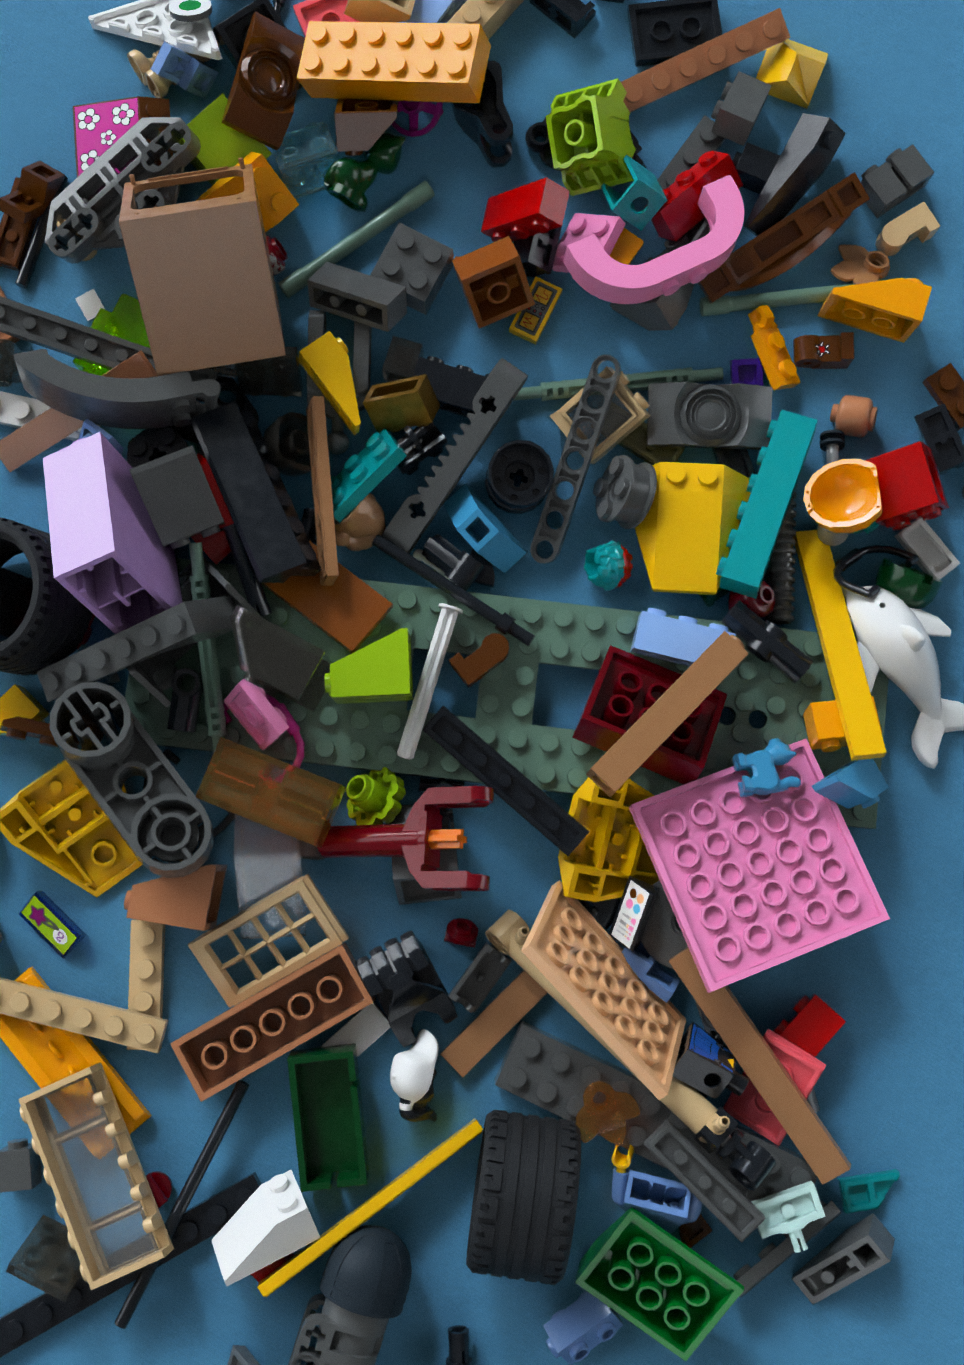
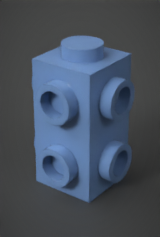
M584 1291L580 1294L577 1301L566 1309L557 1311L551 1320L543 1326L549 1336L546 1344L555 1358L561 1356L571 1365L586 1358L590 1350L599 1343L610 1340L617 1330L623 1326V1323L613 1309L589 1292Z

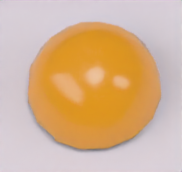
M840 459L824 465L811 476L805 486L803 501L808 515L820 527L834 533H854L868 528L883 512L876 465L861 459Z

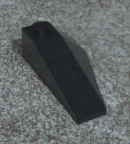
M802 113L744 224V227L756 237L784 219L826 171L846 134L831 118Z

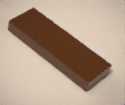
M15 177L10 193L18 190L20 178ZM3 214L0 223V267L20 271L38 217L23 224L11 216Z

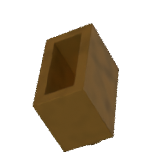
M426 374L372 385L363 401V405L376 431L379 433L384 428L395 433L407 425L409 427H425L433 422L440 407Z

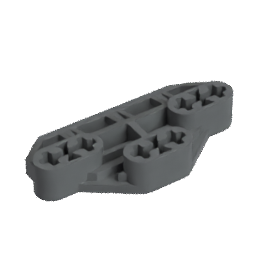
M142 117L51 201L45 236L47 246L56 256L72 264L81 262L93 250L125 247L119 225L124 184L131 182L129 175L134 174L135 181H141L153 177L183 173L184 168L200 152L201 145L198 137L180 117ZM161 126H168L161 133L158 130ZM182 138H184L185 143L183 145H181L180 140ZM169 148L175 153L173 156L167 151ZM159 159L162 162L160 166L157 164ZM115 168H117L121 173L118 174L115 171ZM181 185L149 189L136 193L137 209L153 208L155 204L158 207L177 204ZM84 197L89 201L88 203L83 200ZM61 218H62L63 220H65V221L56 229V223H57ZM78 232V234L84 238L81 239L79 236L76 235V233Z

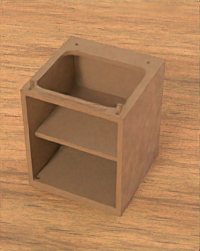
M238 158L239 166H225L148 178L141 181H135L134 174H130L131 182L124 184L119 225L157 376L286 355L280 306L252 164L244 165L243 158ZM235 176L244 177L245 190L236 195L137 209L135 194L144 190Z

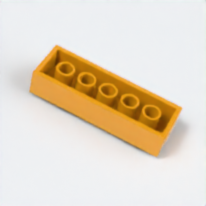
M309 21L297 80L311 98L480 103L491 44L481 24Z

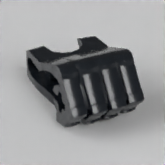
M488 61L478 110L475 109V103H452V109L458 125L478 145L486 162L491 167L496 168L504 167L511 161L512 144L510 140L513 137V123L503 103L502 68L498 62ZM501 145L505 151L502 157L494 156L490 150L491 146Z
M412 930L400 936L402 942H399L396 937L384 943L386 951L381 946H378L369 952L371 959L364 956L355 961L371 997L377 996L388 1017L393 1033L403 1047L416 1042L412 1024L415 1014L419 1011L425 1010L437 1013L443 1022L447 1024L458 1018L446 988L422 943Z

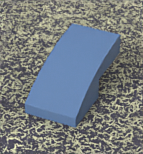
M164 41L151 67V70L159 76L178 84L186 91L203 99H206L219 73L212 67Z
M641 942L634 951L625 947L622 953L632 970L653 993L667 1003L681 979L657 964Z

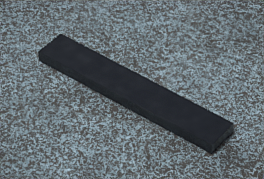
M442 706L422 729L487 787L494 788L495 794L567 856L573 852L590 832L445 706Z

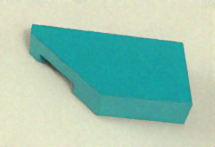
M892 1169L838 1178L843 1211L848 1214L878 1209L894 1181L897 1182L899 1179V1171Z

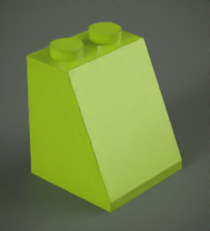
M223 93L187 124L200 140V152L190 162L198 171L225 166L233 167L239 163L238 158H244L250 152L261 153L266 160L272 155L264 144L221 123L228 101ZM184 138L180 140L181 145L185 143ZM219 179L208 180V182L214 185Z
M401 628L330 664V673H325L324 677L325 692L329 693V696L337 704L413 700L411 637L408 628Z

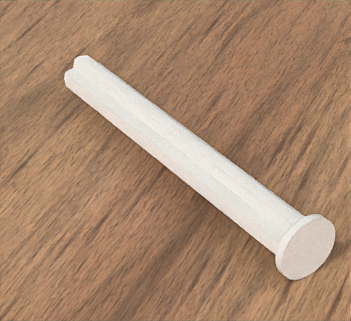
M439 603L438 605L441 608V612L397 751L399 757L408 760L414 758L457 616L463 613L462 609L444 603Z

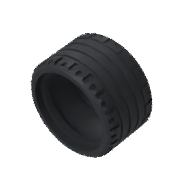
M0 517V567L13 556L24 552L30 563L33 580L30 606L22 623L8 639L0 642V671L17 675H36L37 671L74 653L88 630L93 613L54 579L50 534Z
M495 1109L486 1115L475 1181L466 1265L472 1273L482 1275L488 1273L496 1277L507 1276L509 1279L516 1280L522 1278L525 1281H540L542 1284L556 1285L563 1279L568 1265L573 1238L581 1165V1132L574 1121L556 1120L551 1117L539 1118L537 1115L530 1114L525 1116L522 1113H507V1111Z

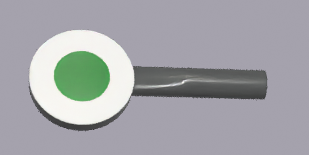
M174 0L169 4L170 16L175 20L195 22L208 17L212 13V5L210 0Z

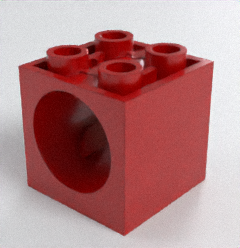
M919 441L864 460L873 463L877 468L883 511L881 516L875 521L877 524L886 528H892L893 531L911 526V520L923 518V521L934 519L942 515L941 510L949 508L932 450L923 442Z

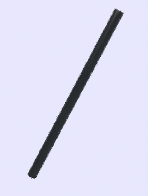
M243 1080L237 1081L165 1222L170 1239H172L250 1086ZM161 1259L142 1267L114 1322L116 1326L123 1329L127 1327Z

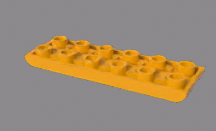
M33 966L14 980L51 990ZM0 1014V1038L41 1089L90 1066L102 1063L129 1134L152 1116L89 1036ZM85 1078L47 1096L72 1128L102 1114L100 1106L97 1107L94 1103L93 1095L95 1093L89 1078ZM107 1124L79 1135L92 1154L100 1160L115 1148L113 1139L109 1138L106 1134L105 1126Z

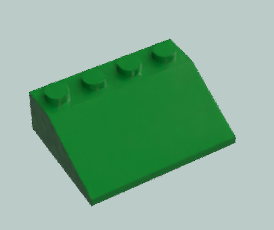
M633 1207L628 1209L594 1241L579 1261L575 1283L684 1361L688 1360L744 1291L742 1284Z

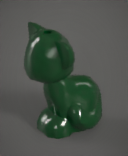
M384 133L368 151H365V161H357L350 157L338 159L330 166L324 177L326 191L349 208L357 212H365L368 207V200L365 196L366 190L373 184L378 172L391 174L397 169L401 158L402 145L406 138Z

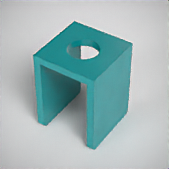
M626 155L623 159L634 179L633 183L623 195L605 183L602 184L601 188L612 212L642 231L668 199L656 176ZM638 197H645L648 200L646 208L637 212L632 203L633 200Z

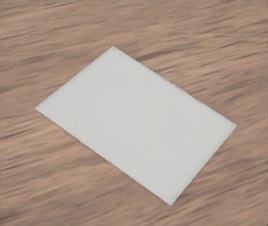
M94 289L75 298L87 321L106 312Z

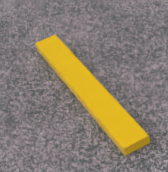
M817 530L796 531V535L793 536V539L796 540L795 548L851 761L883 758L887 751L842 588L834 580L833 569L836 566L831 548L818 538Z
M475 1118L320 1235V1239L308 1244L262 1279L257 1288L263 1297H268L481 1134L483 1128Z

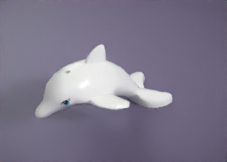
M862 586V587L869 590V589H870L871 587H873V586ZM841 587L852 628L858 640L857 646L870 693L880 669L913 702L920 711L911 735L912 748L918 760L924 766L934 769L938 765V751L944 733L964 731V704L941 698L939 665L935 649L929 637H950L951 629L939 617L921 609L909 608L903 600L884 588L880 587V591L871 598H866Z

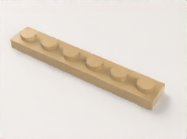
M0 977V1014L156 1054L161 1051L169 1021L167 1019Z

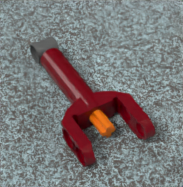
M486 786L428 788L413 804L405 824L299 825L296 857L310 860L345 857H404L409 872L422 888L436 891H489L490 876L472 874L469 871H437V868H440L441 849H463V844L467 843L464 829H442L440 809L487 807L494 802V788Z

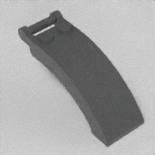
M46 349L13 354L23 388L31 396L63 414L82 421L89 419L96 425L122 429H153L173 425L175 427H184L191 424L190 420L194 416L220 407L217 399L221 394L219 382L214 379L192 382L190 374L185 371L149 378H113L87 373L70 367L54 359L48 354ZM204 397L205 403L196 405V398Z

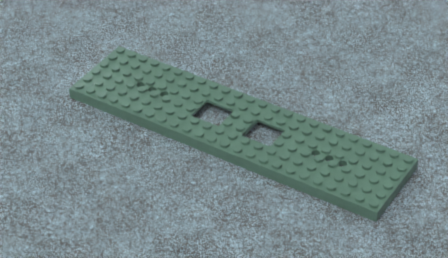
M176 558L178 574L191 563L190 559ZM209 562L247 601L236 566L224 563L216 565L214 562ZM362 580L393 604V608L357 650L401 628H408L411 637L413 663L414 649L429 650L441 612V608L438 607L439 603L448 604L463 610V613L457 616L447 653L457 654L459 652L460 654L470 655L481 647L484 638L492 633L501 634L508 640L509 653L507 658L480 679L475 718L457 717L542 791L574 794L587 780L588 776L586 774L590 768L606 752L572 738L575 731L573 729L532 725L539 663L600 670L611 645L681 675L689 668V666L630 652L638 616L641 613L638 611L468 592L502 615L507 613L516 619V624L535 635L532 643L527 646L510 634L504 635L495 629V624L439 588ZM263 586L272 613L263 616L257 622L247 611L244 619L240 621V627L216 637L223 701L234 687L247 676L253 682L259 683L266 693L271 694L279 703H284L301 728L300 734L304 741V758L302 763L370 771H381L383 767H387L395 774L484 784L423 730L412 760L397 755L410 710H407L408 701L337 704L329 696V693L325 692L324 677L318 678L312 674V666L317 661H325L329 665L328 673H330V664L352 653ZM666 615V617L674 619L679 618V616ZM695 618L698 620L697 624L707 627L711 623L723 625L721 621ZM780 628L788 636L787 640L813 661L810 668L796 683H793L769 662L765 663L758 659L745 646V650L749 654L716 688L728 694L723 708H728L733 712L734 720L730 725L718 723L704 769L697 779L734 766L732 758L735 754L743 753L747 755L757 750H764L771 739L779 738L787 745L805 738L808 741L803 713L812 702L835 700L818 632ZM198 642L175 663L178 670L189 668L201 673ZM258 653L264 654L267 661L265 667L261 670H253L250 666L251 657ZM287 657H293L298 662L297 669L291 674L283 673L281 670V663ZM879 669L871 697L874 696L884 739L889 678ZM129 672L125 699L132 713L157 746L213 752L212 736H208L204 692L201 697L196 733L167 729L170 705L166 708ZM192 675L185 676L182 680L183 690L190 692L194 689L196 684L195 678ZM172 687L163 690L170 702L173 691ZM230 709L227 710L232 719L230 723L226 724L228 733L225 735L227 754L294 762L297 755V744L294 737L290 736L287 730L272 745L262 751ZM753 711L762 713L765 718V724L761 729L753 728L749 723V716ZM427 713L423 728L436 713ZM848 746L841 747V749L834 752H822L821 749L812 750L824 777L845 764L852 762ZM873 758L881 772L882 758ZM640 767L629 778L653 795H658L684 785L643 767ZM878 802L864 809L861 804L847 809L837 803L847 827L876 829Z

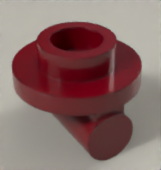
M453 919L447 925L444 941L475 948L478 928L468 919Z
M154 1171L147 1174L146 1178L157 1206L160 1208L171 1196L173 1185L168 1175L160 1171Z

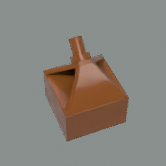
M509 236L461 257L456 256L452 260L469 309L479 329L535 305L520 256Z

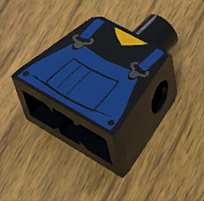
M692 1022L682 1036L673 1077L712 1098H718L725 1088L740 1096L749 1082L748 1078L735 1070L736 1059L729 1048Z

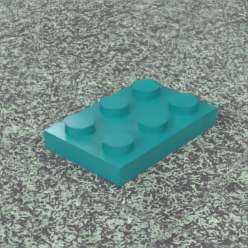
M384 428L380 433H374L367 440L366 447L358 455H352L346 461L344 469L336 477H331L334 518L338 522H341L407 456L387 429Z

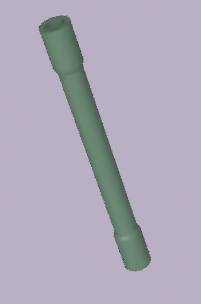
M423 181L403 195L399 201L309 264L297 269L281 280L278 285L282 292L289 299L308 285L307 280L326 262L336 264L407 213L416 210L432 199L435 194L427 181Z
M854 284L738 296L723 295L711 304L707 297L700 298L701 316L728 314L734 311L753 310L762 305H768L772 308L825 302L833 288Z

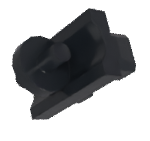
M433 422L425 427H416L413 430L407 425L402 429L404 436L397 440L407 456L396 467L402 474H413L418 470L419 463L428 456L435 458L443 452V445L448 443L446 437L437 429Z

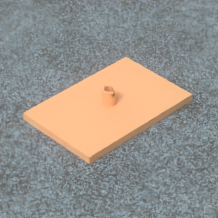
M560 880L551 886L521 951L658 1100H661L669 1093L687 1019L670 1000L667 1003L663 1001L639 979L622 953L623 949L577 899L564 896L562 882Z

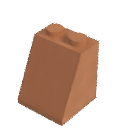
M209 864L184 877H161L132 885V890L127 891L124 900V909L128 910L126 918L201 931L216 927L227 865Z

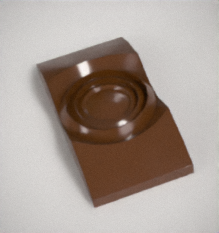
M255 11L251 19L221 123L276 151L280 148L294 113L295 97L300 84L297 80V74L305 38Z

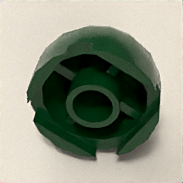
M883 559L877 573L876 585L891 591L903 600L909 608L922 609L933 601L942 584L941 580H933V576L915 568L906 567L905 564L901 563L899 566L892 563L893 560Z

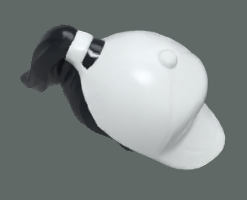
M425 1029L419 1031L416 1042L413 1043L409 1050L394 1056L390 1069L391 1086L400 1097V1116L410 1122L423 1120L436 1122L437 1120L435 1111L427 1105L434 1097L433 1081L437 1074L435 1064L439 1047L435 1036Z

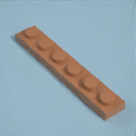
M778 8L621 81L627 92L623 102L631 113L791 38L781 9Z

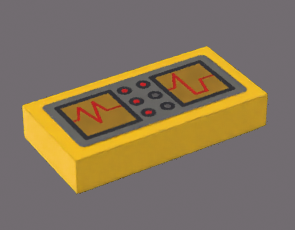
M535 276L530 286L535 305L517 312L509 327L510 333L535 345L563 291L562 288Z

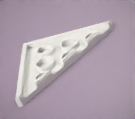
M139 0L88 17L92 29L162 46L164 41L187 53L215 60L222 59L209 18L206 17L195 22H183L173 19L170 16L169 4L174 0Z

